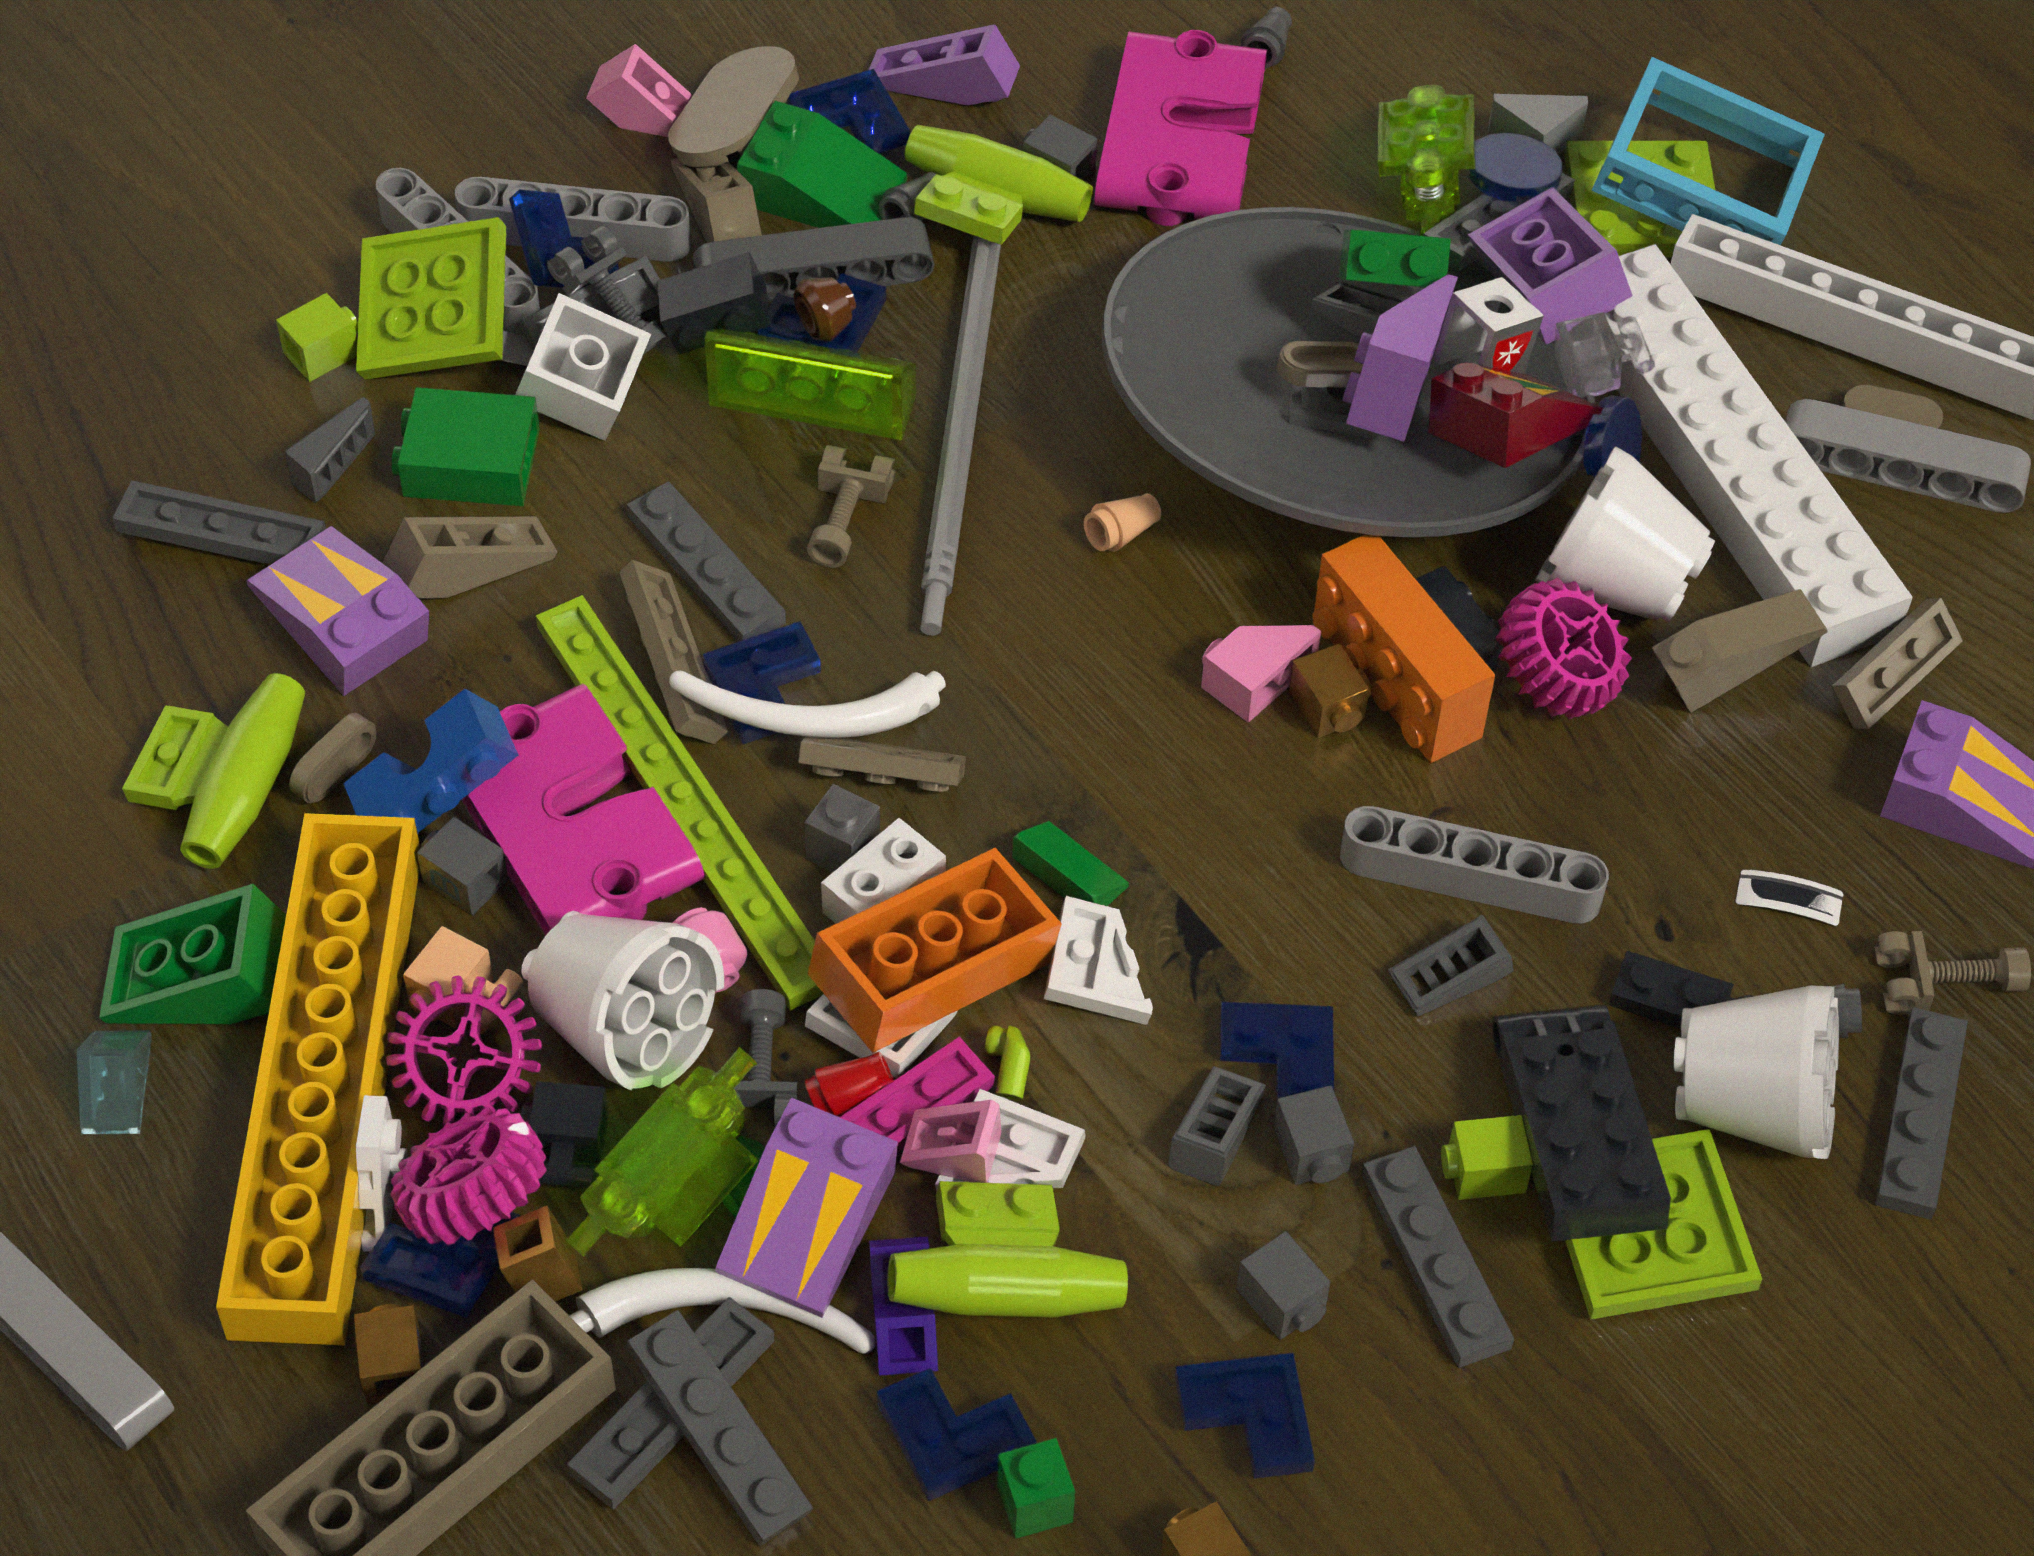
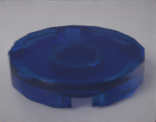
M1498 133L1489 134L1475 141L1469 149L1466 170L1468 168L1470 171L1469 179L1473 185L1487 195L1503 201L1516 202L1517 196H1529L1528 200L1552 187L1556 190L1562 175V160L1554 149L1540 140L1522 134Z
M1608 396L1603 398L1598 404L1603 408L1601 415L1593 414L1592 419L1589 421L1584 443V468L1587 475H1594L1595 478L1600 468L1605 466L1608 456L1615 446L1630 454L1639 462L1642 444L1640 413L1635 402L1628 397Z

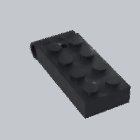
M1603 1004L1494 1016L1492 1036L1495 1053L1500 1062L1515 1116L1522 1115L1533 1163L1531 1172L1551 1241L1667 1229L1671 1202L1670 1193L1614 1021H1611L1607 1006Z

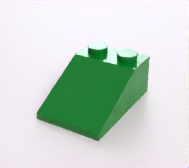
M774 101L737 163V171L752 185L757 210L817 228L882 220L879 214V203L882 200L883 194L886 190L907 181V172L821 114L778 101Z
M250 884L116 926L99 1018L105 1023L234 1024L269 1013L286 914L254 884Z

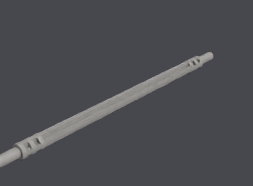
M975 235L972 242L921 589L925 593L920 629L924 634L932 636L941 632L945 599L952 592L1001 249L1000 244Z

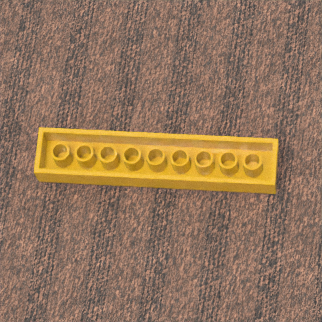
M304 813L216 1309L228 1341L321 1345L346 1344L361 1248V1237L366 1216V1209H359L356 1142L364 1095L384 1096L389 1068L386 1057L391 1055L392 1043L388 1042L387 1038L388 1034L395 1030V1017L398 1011L420 870L417 852L420 850V843L415 818Z

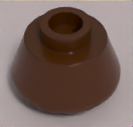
M832 277L809 278L801 280L794 291L793 297L797 313L804 328L813 339L829 343L852 321V311L856 309V301L846 283L839 284Z

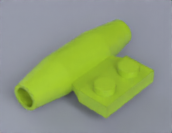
M923 125L914 127L906 144L905 160L925 172L936 174L916 197L914 214L1002 245L1020 223L1022 212L1081 222L1089 210L1093 197V186L1044 158L976 134Z
M278 673L267 675L231 721L229 727L217 719L214 713L165 705L122 788L128 802L177 810L179 806L193 803L180 850L189 861L198 866L209 869L220 867L256 820L288 756L305 697L304 688L289 676Z
M939 1181L935 1197L941 1240L946 1241L949 1246L891 1254L888 1265L887 1288L891 1302L956 1315L1054 1318L1122 1308L1126 1302L1128 1290L1127 1267L1123 1260L1054 1247L1060 1228L1052 1185Z

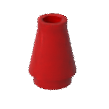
M878 1051L870 1056L816 1068V1075L806 1079L805 1085L814 1107L841 1117L884 1086L893 1083L894 1079L884 1056Z

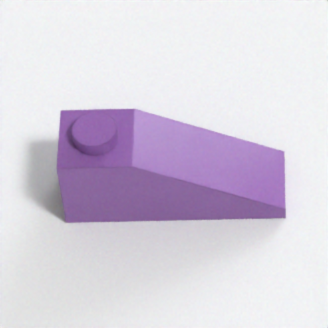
M994 24L877 49L864 81L870 88L963 105H973L983 102H997L1003 98H1008L1020 65Z

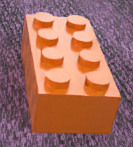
M1364 534L1322 554L1319 579L1317 580L1315 609L1312 614L1314 625L1321 631V636L1324 639H1330L1334 645L1341 644L1355 668H1362L1369 679L1375 703L1382 711H1388L1396 720L1407 743L1413 748H1418L1431 764L1481 739L1485 728L1495 674L1380 536Z
M993 848L818 932L808 975L870 1051L874 1053L1048 965L1062 923L996 848Z

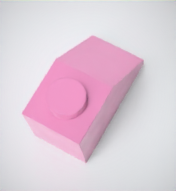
M634 44L599 67L586 99L619 128L668 137L671 126L693 95L641 48Z
M1314 625L1239 626L1224 640L1218 638L1206 649L1202 657L1203 674L1201 688L1249 723L1290 687L1293 660L1319 650L1321 631Z

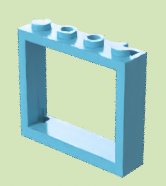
M1651 57L1591 191L1681 231L1684 230L1691 215L1694 214L1781 246L1825 134ZM1653 88L1661 91L1660 95L1652 93ZM1646 104H1651L1794 168L1775 217L1626 151ZM1790 149L1798 152L1799 156L1796 157L1789 154ZM1611 172L1624 177L1621 184L1608 178Z

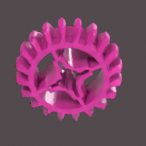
M1556 578L1552 581L1534 583L1511 599L1510 604L1506 606L1503 616L1498 620L1502 629L1495 639L1505 647L1498 658L1507 662L1510 666L1506 677H1515L1521 685L1519 694L1529 693L1533 697L1534 708L1547 706L1551 717L1564 714L1568 719L1597 712L1617 697V694L1622 691L1621 686L1629 677L1625 668L1632 658L1623 650L1629 639L1620 635L1617 631V626L1621 620H1612L1606 612L1608 603L1598 604L1594 599L1593 589L1581 592L1576 581L1563 583L1559 578Z
M459 975L453 976L451 981L453 994L446 996L438 981L430 983V991L436 1000L427 1004L419 994H413L410 1000L420 1010V1013L413 1019L406 1012L399 1011L395 1017L401 1024L409 1027L407 1035L397 1032L388 1034V1042L404 1046V1054L387 1056V1065L393 1067L405 1065L407 1071L392 1079L393 1086L395 1088H403L411 1083L413 1084L415 1089L406 1096L404 1103L411 1108L417 1105L423 1098L429 1101L421 1115L422 1119L428 1122L435 1117L439 1108L445 1109L443 1127H445L446 1122L455 1123L457 1113H469L472 1116H476L477 1111L490 1108L495 1112L496 1109L493 1105L500 1101L511 1112H515L519 1105L516 1100L508 1095L510 1091L516 1087L521 1092L530 1094L533 1090V1086L530 1083L520 1079L522 1070L531 1073H539L541 1070L540 1063L534 1060H525V1052L541 1050L542 1041L540 1039L524 1040L522 1033L530 1031L537 1026L536 1020L533 1017H529L519 1022L515 1021L514 1016L522 1011L525 1003L520 998H517L504 1008L501 1002L506 996L507 988L502 984H498L494 988L490 998L483 996L486 988V980L483 977L477 976L475 978L472 993H464L462 977ZM466 1006L464 1017H461L459 1027L452 1035L447 1037L422 1035L429 1023L439 1014L455 1007ZM483 1009L493 1013L504 1023L510 1035L512 1053L492 1049L483 1044L480 1037L482 1025L480 1021ZM471 1025L469 1036L476 1040L472 1047L474 1049L480 1047V1052L483 1055L494 1058L493 1060L484 1058L468 1060L465 1068H462L460 1080L458 1081L460 1069L454 1066L458 1059L455 1057L449 1058L447 1051L436 1049V1047L451 1048V1046H461L464 1037L468 1035L469 1026ZM418 1052L439 1057L446 1062L449 1069L447 1080L449 1085L446 1097L436 1093L425 1081L418 1064ZM482 1068L508 1070L503 1080L492 1091L475 1099L463 1100L465 1089L468 1088L471 1076L477 1070Z
M486 1108L476 1116L465 1113L461 1120L452 1124L446 1122L445 1127L440 1131L428 1133V1139L425 1142L410 1149L411 1157L401 1160L398 1164L400 1171L391 1179L393 1190L390 1195L395 1202L394 1208L407 1229L412 1230L418 1239L425 1238L429 1244L439 1243L443 1240L449 1245L455 1243L461 1236L471 1240L477 1232L483 1229L491 1231L493 1224L501 1219H510V1213L516 1207L525 1206L528 1203L526 1195L537 1191L540 1187L538 1179L542 1178L547 1171L543 1163L546 1159V1155L542 1150L543 1145L530 1124L524 1121L519 1113L511 1114L507 1108L498 1109L495 1112L490 1108Z

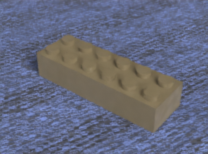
M532 1279L245 1510L256 1541L269 1556L418 1555L616 1390L611 1357Z

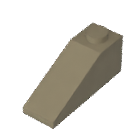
M678 158L671 160L676 178L703 237L708 243L762 236L752 185L729 162L714 167L698 168L684 165Z
M537 516L404 517L384 558L383 564L395 572L417 598H448L553 560L557 550Z
M1798 589L1697 620L1653 646L1652 649L1689 712L1692 713L1828 633V630L1802 590Z

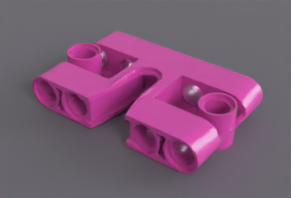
M1201 30L1183 32L1178 38L1129 31L1097 175L1095 206L1138 211L1139 206H1146V214L1150 220L1163 226L1180 224L1186 219L1188 212L1194 213V219L1198 220L1210 215L1240 210L1250 139L1237 134L1254 133L1267 50L1217 43L1211 34Z
M582 683L534 707L526 704H515L500 711L518 756L504 766L496 776L486 780L461 801L482 835L503 849L507 875L545 936L570 911H577L586 915L642 920L647 913V903L655 899L663 900L705 879L704 870L696 851L654 787L617 796L610 800L602 801L575 815L565 816L593 802L631 773L627 763L622 759V753L627 750L624 741L585 684ZM620 891H628L622 895H613Z

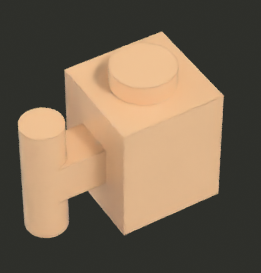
M441 926L403 974L409 1004L417 1014L420 1013V1010L412 1004L410 997L417 993L427 1004L432 1003L436 999L431 993L429 985L434 981L440 983L446 996L453 994L451 985L453 976L459 975L462 977L464 993H472L475 978L477 976L483 977L486 980L483 996L489 998L494 988L498 984H502L507 988L506 996L501 1002L503 1007L507 1005L523 984L522 978L510 969H506L495 984L491 983L493 981V974L488 949ZM466 1006L444 1011L432 1021L438 1019L456 1028L461 1022V1017H464ZM483 1009L480 1021L482 1023L481 1034H484L497 1018L496 1015Z

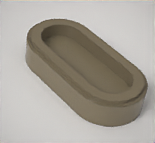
M1330 341L1290 342L1284 345L1280 351L1277 371L1284 380L1300 387L1346 388L1351 372L1360 374L1363 364L1354 362L1359 344Z
M1859 385L1851 388L1846 393L1842 404L1843 407L1940 429L1943 421V412L1933 400L1920 395L1872 385Z
M358 713L348 714L340 720L299 760L291 774L289 783L291 792L307 803H315L326 797L370 753L376 740L375 724Z

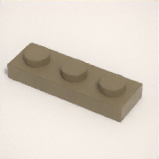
M1942 598L1925 599L1832 685L1854 729L1871 728L1963 641Z
M805 737L801 741L798 763L812 765L813 773L825 776H843L844 770L864 772V779L874 783L894 784L897 777L918 780V788L944 792L949 790V785L958 786L964 777L966 756L844 738Z

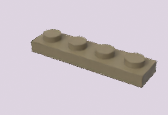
M631 560L619 573L627 593V602L633 610L641 632V641L650 657L656 683L661 688L666 702L669 720L676 732L687 737H694L715 744L728 732L722 715L675 691L669 683L671 674L679 670L710 683L671 574Z

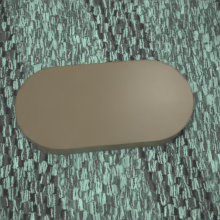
M763 46L737 52L717 63L704 78L668 132V141L674 156L676 154L678 160L684 165L706 168L728 162L727 155L737 150L740 156L743 155L774 101L785 103L796 87L799 73L794 56L783 48Z

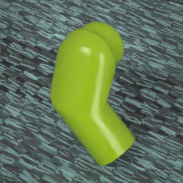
M996 1025L991 1026L987 1032L985 1051L991 1056H1002L995 1095L1009 1100H1023L1030 1065L1028 1047L1018 1028L1011 1025L1008 1026V1029Z

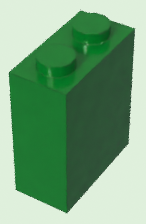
M1353 229L1344 230L1339 280L1426 288L1447 275L1451 239Z
M416 387L411 407H404L402 412L401 434L404 437L402 446L395 445L392 454V474L400 476L403 497L524 507L540 431L536 397Z

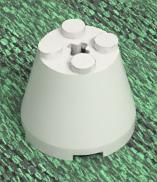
M1615 446L1608 456L1605 466L1600 468L1566 524L1551 555L1547 557L1535 581L1538 583L1541 581L1547 582L1559 578L1563 583L1576 581L1581 592L1593 589L1594 599L1598 604L1608 603V607L1655 621L1660 617L1669 622L1684 599L1685 595L1683 594L1688 586V583L1684 581L1687 575L1694 579L1698 577L1712 553L1710 550L1715 540L1708 537L1710 531L1633 456Z
M570 911L562 917L560 922L545 936L538 949H533L526 955L521 970L523 978L528 981V994L534 1010L605 1078L629 1090L650 1085L663 1088L679 1078L695 1062L714 1030L707 1027L706 1024L713 1006L715 991L724 988V969L720 954L716 946L705 935L677 923L586 915L577 911Z
M1811 985L1695 1007L1693 1009L1684 1008L1681 1037L1676 1038L1674 1049L1675 1072H1683V1086H1678L1676 1092V1119L1688 1120L1800 1157L1827 1159L1831 1149L1835 1120V1107H1830V1105H1833L1839 1050L1838 998L1834 997V987Z

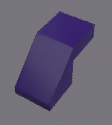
M928 1237L869 1241L879 1376L938 1371L934 1310L891 1302L887 1288L888 1265L891 1254L929 1249Z

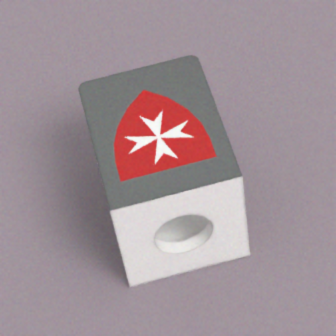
M1503 277L1453 292L1433 360L1441 365L1482 351L1478 365L1525 374L1544 315ZM1500 302L1506 304L1511 312L1497 313Z

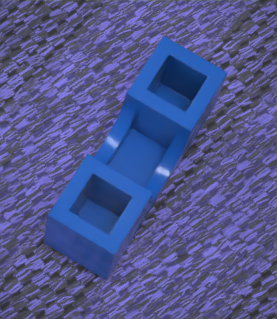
M463 689L424 720L430 733L431 747L425 762L418 769L383 752L343 783L356 816L415 818L417 833L419 834L421 830L443 813L456 807L460 800L486 780L496 776L504 766L518 756V752L498 707L469 690Z

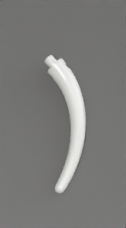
M681 670L673 672L669 678L670 686L675 691L721 715L774 732L817 738L864 736L900 727L935 709L940 704L938 693L946 687L944 678L938 672L931 671L926 676L916 672L895 686L868 698L835 705L802 706L768 702L743 696L714 686Z
M711 1268L662 1269L623 1277L576 1297L578 1311L570 1315L586 1333L591 1330L596 1336L602 1338L614 1329L651 1313L685 1306L721 1305L728 1297H731L742 1307L778 1314L814 1327L862 1354L871 1352L876 1345V1339L869 1330L831 1305L828 1306L823 1318L720 1275L715 1272V1269Z

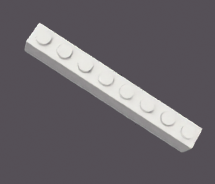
M1694 214L1691 215L1675 244L1671 266L1693 296L2034 420L2033 336Z

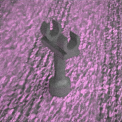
M600 226L590 232L588 237L581 240L583 251L595 264L585 270L583 260L577 251L571 247H566L556 253V257L548 261V269L554 279L564 285L562 289L567 296L586 284L591 283L595 285V289H598V293H601V297H604V301H607V305H610L609 308L613 309L612 312L616 313L615 316L619 317V320L650 333L651 336L643 353L644 355L662 342L667 335L655 320L652 322L640 320V315L637 316V311L634 312V307L631 308L632 304H628L629 300H625L626 296H622L623 292H619L620 288H617V284H614V280H611L610 275L608 276V270L619 263L627 253L623 247L618 248L614 234L608 228Z
M752 990L745 993L741 998L740 1020L743 1025L751 1028L748 1081H719L718 1092L733 1106L737 1113L736 1125L729 1133H740L741 1107L774 1108V1125L776 1127L791 1097L798 1100L797 1082H775L770 1080L773 1030L784 1024L786 1009L785 997L773 990Z

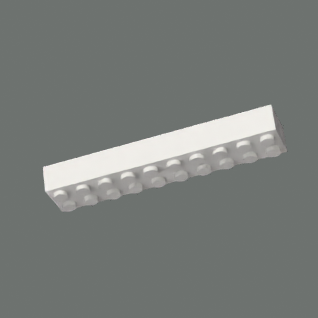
M1654 244L1619 256L1633 296L1616 305L1610 312L1600 314L1574 330L1763 600L1798 589L1802 590L1828 630V633L1799 649L1810 667L1879 643L1906 618L1913 598L1657 245Z

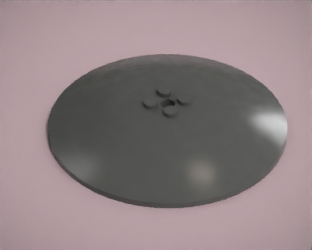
M1264 207L1235 210L1191 221L1160 235L1138 251L1116 277L1108 294L1102 321V348L1105 363L1114 387L1126 407L1141 426L1165 450L1188 468L1232 494L1278 514L1323 527L1375 536L1434 537L1473 532L1497 526L1523 516L1547 502L1576 473L1588 449L1594 424L1504 468L1428 433L1432 378L1452 369L1460 363L1478 364L1482 351L1441 365L1432 358L1404 442L1346 424L1351 403L1333 398L1343 399L1346 388L1300 387L1287 382L1279 375L1277 362L1280 351L1284 345L1290 342L1330 341L1354 342L1358 344L1360 342L1359 337L1312 309V299L1340 282L1403 301L1425 288L1339 280L1344 230L1353 229L1423 236L1424 233L1380 219L1326 209ZM1480 259L1475 260L1459 272L1448 266L1447 275L1458 277L1453 292L1495 279L1485 262ZM1500 302L1497 313L1511 312L1506 304ZM1537 335L1525 374L1595 404L1593 387L1586 365L1570 337L1567 335L1546 345Z

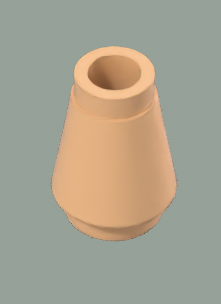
M1149 493L1142 496L1094 505L1091 512L1085 516L1084 530L1094 548L1099 551L1109 550L1115 552L1161 519V508L1157 499Z

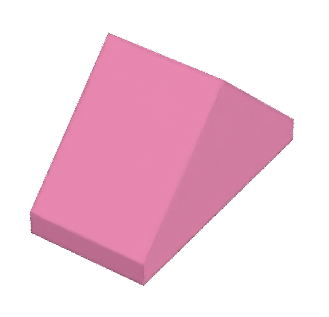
M984 1100L915 1110L900 1163L910 1168L960 1180L988 1183L1001 1136L1000 1105L993 1100Z

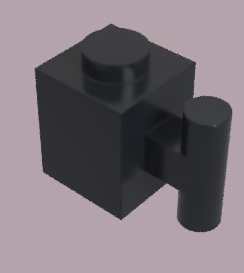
M537 1081L533 1102H524L521 1117L530 1124L533 1131L537 1134L543 1145L542 1150L546 1155L545 1160H549L543 1162L547 1171L542 1178L538 1179L539 1183L594 1189L596 1166L575 1164V1162L601 1164L609 1119L605 1087Z

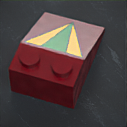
M1465 362L1457 364L1452 369L1432 378L1428 433L1501 467L1507 468L1604 419L1606 409L1533 376Z

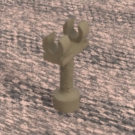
M826 446L822 462H820L818 467V490L838 495L827 525L816 527L808 543L807 552L813 561L831 568L842 566L846 562L852 544L851 537L847 534L846 529L857 499L886 503L888 491L892 487L895 470H891L895 462L894 458L876 455L871 471L867 472L846 467L847 460H843L846 448Z
M1892 931L1878 936L1879 946L1875 947L1877 964L1885 968H1897L1908 964L1911 978H1898L1886 983L1888 993H1883L1888 1013L1905 1015L1911 1012L1912 1007L1929 1011L1934 998L1932 982H1980L1994 980L1999 983L2003 992L2028 991L2031 964L2025 947L2001 948L1998 957L1993 959V961L1988 959L1982 961L1955 960L1931 962L1927 959L1922 931H1912L1911 935Z

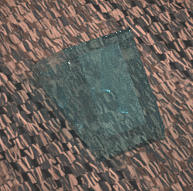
M150 1030L93 1031L76 1050L80 1129L82 1134H140L152 1039Z

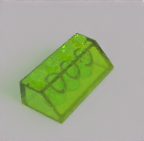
M728 329L707 331L705 336L709 405L892 439H903L916 398V363L856 353L845 349L811 345L800 341L761 336L750 332Z

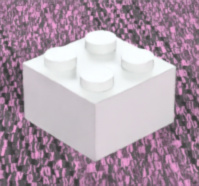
M559 293L515 395L536 397L538 412L606 441L623 405L651 334Z

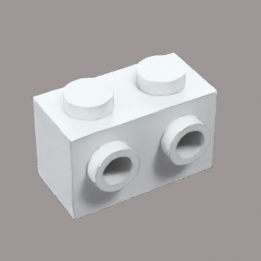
M898 818L821 882L822 913L837 924L945 872L946 855L902 819Z

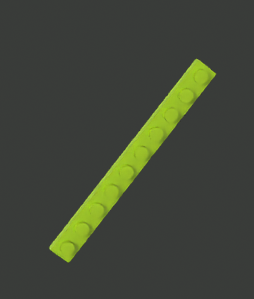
M581 595L536 615L538 630L575 686L583 683L588 687L624 741L627 750L622 753V757L643 789L655 788L690 841L702 864L705 879L703 880L776 991L785 997L788 1009L791 1011L822 996L823 992L808 975L815 940L584 596Z

